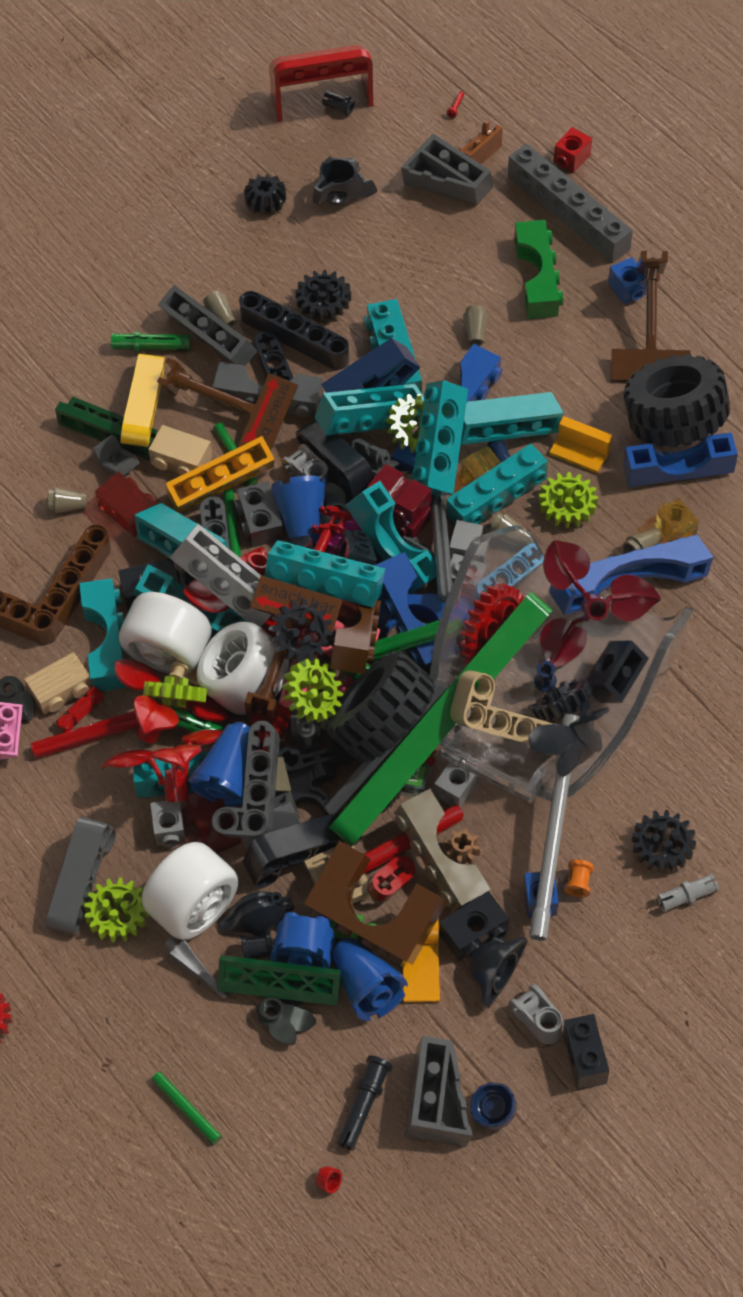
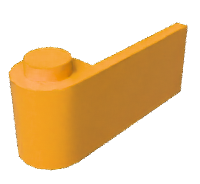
M438 920L413 965L406 961L403 963V976L408 983V987L404 986L403 992L406 994L403 1003H440Z

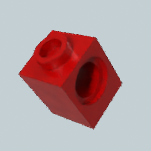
M571 127L555 144L554 162L574 173L591 155L592 137Z

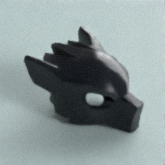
M328 157L320 166V179L314 186L313 203L319 205L326 201L333 205H343L354 198L372 195L377 192V188L372 180H365L363 175L359 174L361 167L354 158Z

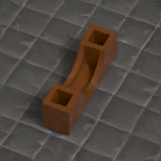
M343 600L338 621L349 628L336 630L330 669L365 674L366 664L373 663L381 600H377L373 608Z

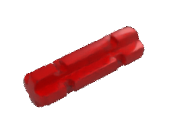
M91 687L85 693L86 697L82 696L66 711V715L62 714L56 720L57 727L62 732L70 731L74 727V723L78 724L93 709V705L97 706L103 700V694L98 688Z

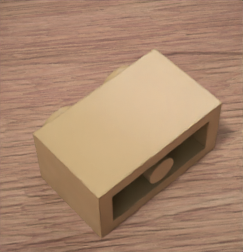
M165 425L161 426L149 447L151 465L160 470H169L177 473L180 476L210 462L213 457L211 441Z

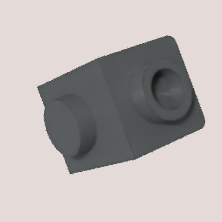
M110 435L93 448V453L102 470L118 479L128 475L134 467L140 464L136 455L121 448L117 438L113 435Z

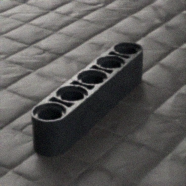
M247 291L240 296V316L245 324L258 331L269 330L274 332L279 342L331 369L341 370L348 366L349 343L343 336L258 292Z

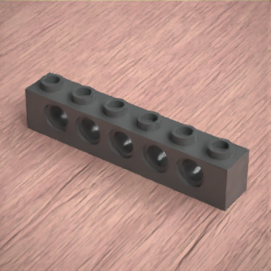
M525 144L509 156L508 177L611 263L631 249L633 230L530 145Z

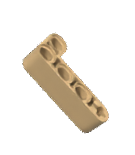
M466 671L458 680L450 710L451 719L458 725L529 744V734L535 727L553 724L490 706L495 691V682L488 674ZM478 680L479 686L475 691L474 684ZM468 709H471V715H470V717L467 719V718H466L467 711H468ZM495 716L496 720L494 725L492 726L491 721L492 718ZM520 722V729L516 732V727Z

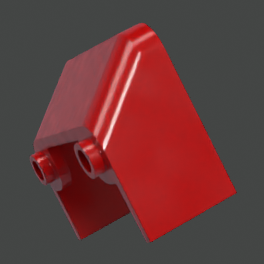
M351 45L277 57L269 65L271 96L278 122L283 121L280 87L361 74L368 106H374L373 62L370 53L362 46Z

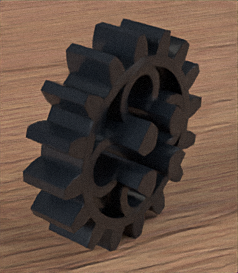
M323 270L320 275L313 271V277L305 275L304 282L299 281L298 289L295 290L297 307L302 308L303 315L310 313V319L312 320L316 316H320V321H324L326 316L334 320V314L342 316L343 309H349V302L351 301L350 284L345 283L344 276L337 278V272L335 271L331 275L327 274V270Z
M302 599L298 606L297 602L293 600L289 602V608L285 605L279 608L282 615H273L272 619L277 622V625L269 627V630L276 632V636L270 640L271 642L278 641L277 652L286 651L285 659H291L295 655L296 663L303 661L304 656L305 659L312 661L314 660L313 653L317 656L324 654L321 646H330L331 643L326 640V637L333 635V631L327 630V626L332 623V620H324L323 616L327 611L322 610L318 612L316 610L318 603L314 602L308 606L307 599ZM308 613L312 620L303 627V632L306 634L315 633L318 640L314 643L310 635L301 636L297 639L299 646L295 649L291 645V640L299 636L300 631L297 628H286L285 620H291V625L298 627L306 622L304 614Z
M583 678L578 681L574 679L570 683L562 681L559 684L560 687L557 688L553 685L548 688V692L543 694L544 697L537 699L536 703L532 704L531 709L536 719L542 721L547 719V721H550L554 717L558 719L563 718L564 713L573 714L576 712V708L581 706L580 703L587 701L588 697L592 695L593 691L588 681Z
M655 810L651 819L644 815L642 824L636 823L634 830L636 833L632 834L631 842L635 843L633 844V853H640L638 862L648 861L647 869L649 870L654 865L658 866L659 873L663 872L664 867H668L670 872L673 873L676 864L684 868L686 859H692V850H695L696 841L693 840L695 830H687L690 822L686 820L681 823L679 821V813L674 817H669V810H665L663 816H659V813ZM673 828L670 832L669 840H666L663 844L662 854L655 855L658 844L664 840L666 829ZM651 832L653 834L651 837H649L646 833ZM676 846H679L681 848V850L678 851L674 849L676 848Z

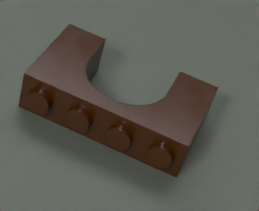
M339 841L304 903L312 908L309 914L314 917L322 916L337 922L335 929L351 937L353 932L363 937L360 943L374 951L378 947L388 951L386 958L402 966L404 961L413 965L445 908L447 901L416 883L396 918L379 926L364 924L354 911L353 893L371 859Z

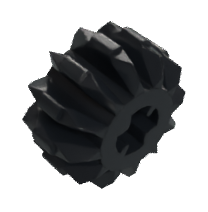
M269 173L264 177L257 174L256 179L249 178L248 185L244 189L245 203L247 207L251 208L253 213L260 211L262 216L266 212L273 215L275 210H282L283 204L286 203V187L284 182L280 181L278 175L271 178Z

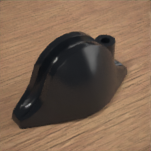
M257 891L241 897L218 926L222 935L261 936L265 932L272 931L283 920V915L292 912L295 907L291 898L282 897L279 892Z
M494 936L491 942L480 945L472 953L469 962L470 973L475 982L480 986L482 1002L488 1009L505 988L515 971L528 943L525 937H519L507 942Z

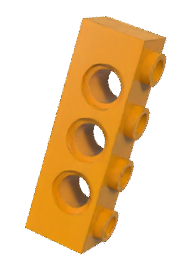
M263 436L165 483V491L176 512L182 513L202 503L208 497H214L226 489H230L273 468L275 459Z

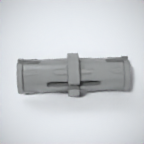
M709 874L690 883L684 881L680 883V887L657 894L658 904H663L660 907L661 910L667 912L685 903L691 905L698 898L718 892L717 881L712 882L715 879L714 875Z

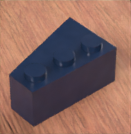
M390 338L321 385L326 393L404 385L421 367L406 346Z

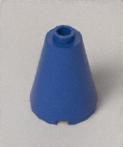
M297 476L289 478L290 482L282 485V480L273 483L271 491L289 539L308 535L311 537L313 547L315 548L320 535L314 533L311 527L316 525L318 528L319 524H322L323 514L319 509L321 506H324L325 479L319 480V476Z
M241 722L227 725L193 773L189 784L192 783L190 788L199 796L214 803L216 798L226 800L224 806L239 807L243 805L248 734L250 730L248 725Z
M343 938L335 944L332 957L337 970H341L340 978L353 1011L359 1019L370 1021L372 1019L369 1016L378 1014L380 1017H383L395 1009L406 995L403 989L404 986L408 987V983L404 976L365 945L361 944L356 938Z

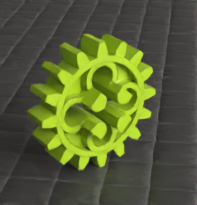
M410 394L403 400L399 398L395 402V406L389 409L390 416L386 419V423L392 424L387 432L395 434L392 440L393 443L397 441L402 442L400 449L403 450L406 446H409L411 453L416 451L417 438H419L420 418L424 401H421V394H417L414 400ZM418 411H419V416H418V418H417L415 421H413V419L416 417V415H417V413H418ZM417 426V427H419V428L414 432V437H415V438H413V436H412V431H413V430L415 429V427Z
M568 472L566 477H562L560 473H557L556 480L548 478L547 485L541 486V494H539L540 512L546 513L547 521L554 518L555 526L564 522L565 527L569 528L570 523L574 522L577 527H580L581 520L589 522L590 515H595L598 504L596 487H590L591 481L589 479L584 482L581 481V474L573 478L571 472Z
M305 659L291 666V672L284 676L289 681L282 685V688L288 691V695L283 697L284 700H290L292 703L289 710L297 709V718L300 719L306 716L308 723L315 720L317 723L326 720L336 714L335 709L341 707V703L337 699L342 697L343 693L337 691V687L342 683L341 681L334 680L336 671L330 673L327 671L328 663L320 665L319 659L312 661ZM308 687V691H306V692L301 691V690H303V689H305V688ZM318 690H324L323 692L318 694Z
M165 676L164 683L145 682L143 695L162 698L163 705L171 706L172 699H177L176 707L185 708L186 700L206 702L207 688L188 686V678H179V684H174V677Z
M109 878L106 881L107 886L96 885V894L88 893L90 902L84 903L85 912H88L85 914V919L87 923H90L89 926L92 933L98 931L100 939L103 940L107 935H110L111 942H115L117 936H121L123 941H127V934L131 933L137 936L136 927H145L144 918L149 917V914L142 905L143 889L141 887L135 889L134 881L132 880L127 885H124L122 878H119L117 884H112ZM106 897L113 898L116 909L111 910L108 899H105ZM126 899H133V901H132L131 903H129L128 901H125V900H126ZM122 910L124 919L129 922L122 923L118 911ZM105 916V919H108V920H107V921H101L100 919Z

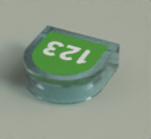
M423 763L402 789L419 794L424 792L429 764Z

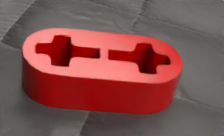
M405 856L393 858L375 873L367 885L369 895L376 901L384 902L389 900L414 876L416 868L412 860ZM400 868H402L405 871L399 874L398 876L394 874V872ZM387 881L389 885L381 890L378 885Z

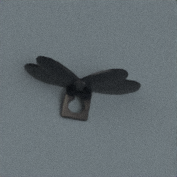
M589 700L580 703V717L570 723L569 726L547 724L535 727L529 734V745L535 752L540 754H561L557 764V772L560 776H566L577 766L586 747L592 752H600L602 750V737L598 731L594 730V720L609 712V707L593 711Z

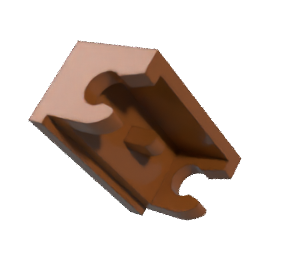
M487 120L482 125L481 133L464 148L461 149L460 146L456 148L482 164L502 147L503 128L497 124L492 132L489 128L490 122Z

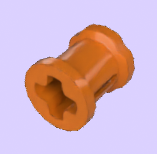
M570 860L568 862L569 879L568 883L564 885V892L573 897H588L590 895L588 883L590 874L594 871L593 864L585 860Z

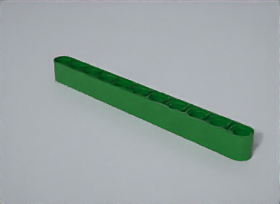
M530 591L433 707L336 818L329 829L352 847L456 725L451 719L450 710L460 676L466 671H476L488 674L494 680L553 609ZM478 680L474 684L475 691L479 686Z

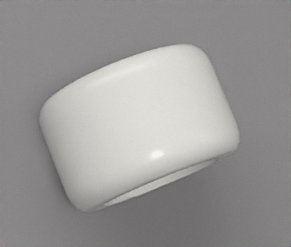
M146 592L140 594L132 603L120 629L119 642L124 651L132 658L148 665L154 670L169 674L172 663L180 661L188 666L187 674H189L198 666L202 652L211 637L212 627L207 617L191 604L168 594Z
M241 621L226 626L208 642L202 652L197 666L199 686L207 688V695L233 714L246 715L245 699L247 693L257 694L259 688L263 687L278 641L271 642L272 636L251 622ZM284 658L273 690L276 693L275 697L286 681L284 676L289 671V659Z
M190 842L170 853L153 871L142 892V905L145 911L170 935L180 940L191 939L207 930L225 912L237 891L238 877L233 868L207 845L200 842Z

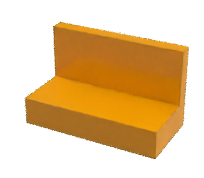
M563 416L559 423L558 437L549 451V455L598 474L611 451L613 435Z

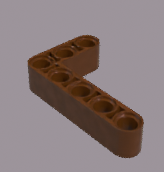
M92 524L85 529L38 605L0 590V628L42 645L53 643L81 600L79 583L93 581L110 554L111 544L106 527L100 524ZM56 604H62L58 607H53Z

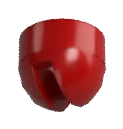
M331 1166L319 1168L318 1176L314 1178L315 1184L324 1192L329 1194L335 1193L342 1183L341 1171Z

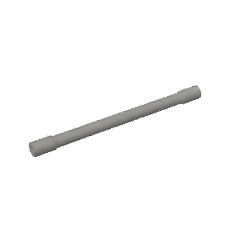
M573 714L564 715L562 725L569 726L579 716ZM557 769L536 904L532 914L529 938L536 941H546L551 916L550 906L571 775L570 773L566 776H560Z

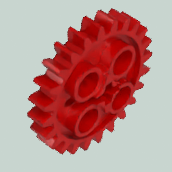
M495 583L494 587L488 586L487 593H480V601H473L475 608L474 610L468 609L470 618L469 620H464L463 623L467 627L460 634L465 636V639L460 643V646L464 647L461 656L466 657L464 660L465 664L468 665L523 601L524 595L519 594L520 590L504 583Z

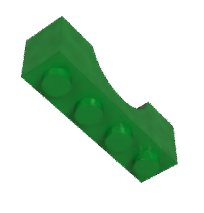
M545 220L515 222L514 241L517 258L532 263L540 272L535 278L525 282L524 301L527 318L558 316L559 306L563 305V292L557 288V285H560L559 270H554L553 266L556 265L555 249H550V245L553 244L552 231L547 230Z

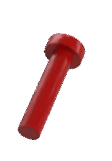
M459 92L452 107L448 108L446 113L450 118L457 116V109L465 95L463 92Z

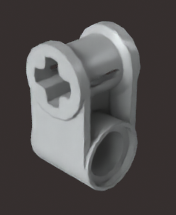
M305 444L298 446V450L290 457L281 459V465L290 477L319 476V480L325 479V486L329 482L327 464Z
M531 984L528 987L529 990L518 999L512 998L509 1001V1006L515 1016L529 1028L540 1042L553 1044L560 1039L562 1034V1015L547 999L544 992L536 984ZM545 1022H551L556 1026L552 1029H546L541 1025Z

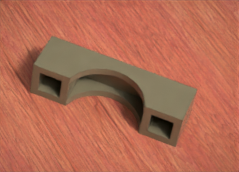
M431 789L399 805L394 812L396 824L401 831H405L413 853L417 857L420 856L425 864V872L428 878L436 883L441 891L440 897L447 901L446 907L451 908L454 913L491 890L476 864L464 865L456 863L441 851L437 842L436 831L439 821L445 813Z

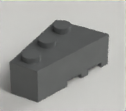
M434 133L401 167L405 185L476 205L493 188L492 175L489 169Z
M427 1036L421 1037L415 1053L405 1136L466 1147L473 1135L466 1114L467 1106L462 1095L461 1078L453 1041Z

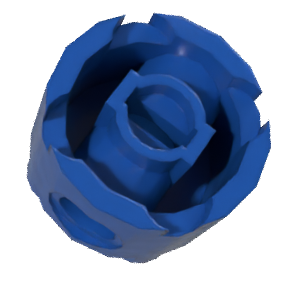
M293 912L285 913L283 920L277 926L270 960L273 962L329 969L331 953L336 938L334 930L330 927V920L322 916L311 918L299 916Z

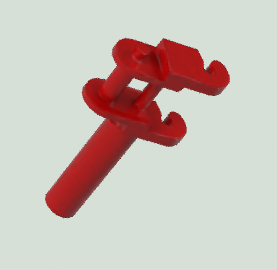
M321 506L319 509L323 515L332 518L329 523L319 524L318 528L316 525H312L311 530L320 535L314 550L325 552L331 536L333 537V534H343L345 522L352 518L351 514L347 511H341L335 506H327L326 510L324 506ZM335 519L340 520L338 525L333 524Z

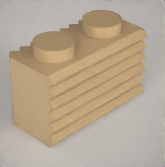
M75 652L24 678L28 692L43 714L60 710L64 704L73 698L78 699L85 696V693L92 687L90 675Z

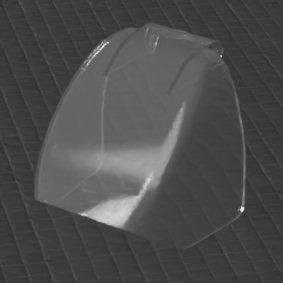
M512 525L476 537L470 543L443 608L434 642L430 677L433 681L440 679L449 687L467 666L464 663L466 657L461 656L464 647L460 646V643L465 639V636L460 634L467 627L463 622L464 620H469L468 609L474 610L473 601H480V593H487L488 586L494 587L495 583H504L520 590L519 594L524 595V598L532 591L553 610L508 662V665L494 679L495 691L490 706L536 719L531 709L532 704L536 703L537 699L544 697L543 694L546 693L538 690L534 684L537 666L539 663L542 665V661H545L540 646L541 630L552 619L564 618L571 623L573 619L584 616V613L582 611L568 615L562 613L549 593L551 584L547 581L543 569L545 554L537 540L526 529L518 525ZM604 590L598 596L605 600L607 596L612 594ZM685 606L672 617H660L648 611L637 620L622 621L612 613L609 607V612L604 619L596 621L590 618L588 622L583 621L575 625L586 631L587 642L583 651L576 658L565 665L555 667L554 675L557 679L555 687L557 688L560 687L559 684L562 681L570 683L574 679L578 681L583 678L585 680L609 641L632 640L649 659L622 703H599L593 695L588 697L593 711L609 707L610 710L599 719L594 720V730L601 734L603 747L600 752H592L586 747L579 763L571 771L567 797L574 795L592 783L613 762L625 746L655 699L675 658L694 609ZM577 707V711L573 715L580 717V707ZM469 709V710L467 711V714H466V718H467V719H468V718L470 717V715H471V709ZM495 716L492 718L491 721L492 726L494 725L496 720ZM554 717L550 721H547V719L545 721L562 725L563 718L558 719ZM520 722L516 727V732L520 729ZM458 724L452 728L439 744L443 747L441 758L478 776V778L529 803L537 796L552 801L559 754H540L535 752L529 744Z

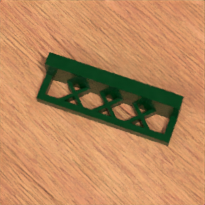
M72 397L68 404L60 401L56 406L55 412L59 425L101 442L110 435H113L117 438L121 448L150 461L149 447L159 430L152 428L148 447L121 444L124 416L76 397Z
M220 955L217 991L338 1006L342 989L341 970Z

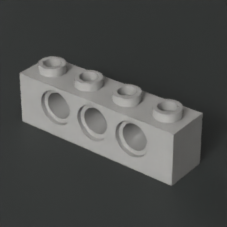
M197 524L171 555L170 559L247 622L261 627L271 614L250 608L261 575L202 526Z

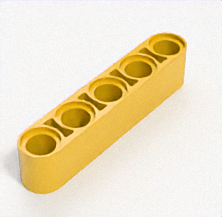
M147 354L138 355L122 425L121 444L148 447L161 389L157 380L159 377L163 378L165 357Z

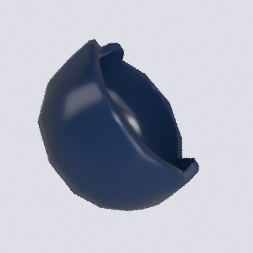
M489 1082L479 1086L471 1096V1115L483 1128L498 1130L506 1127L514 1119L517 1111V1101L512 1091L506 1085Z

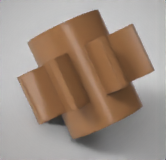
M466 828L458 833L453 830L452 841L445 840L444 848L448 850L446 856L459 864L469 863L472 865L473 855L478 856L481 851V847L476 846L478 835L472 837Z

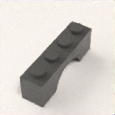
M219 362L212 388L256 404L263 386L255 383L248 376L244 365ZM296 374L290 382L299 386L287 414L297 415L301 418H315L323 395V387L321 385L323 378ZM214 400V403H220V404H222V405H224V406H229V405H226V404H224V403H221V402H219V401Z

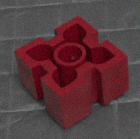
M385 464L367 488L381 481L396 503L393 510V521L401 538L405 536L413 539L419 535L431 520V507L428 506L431 502V489L414 479L412 481L404 478V473Z

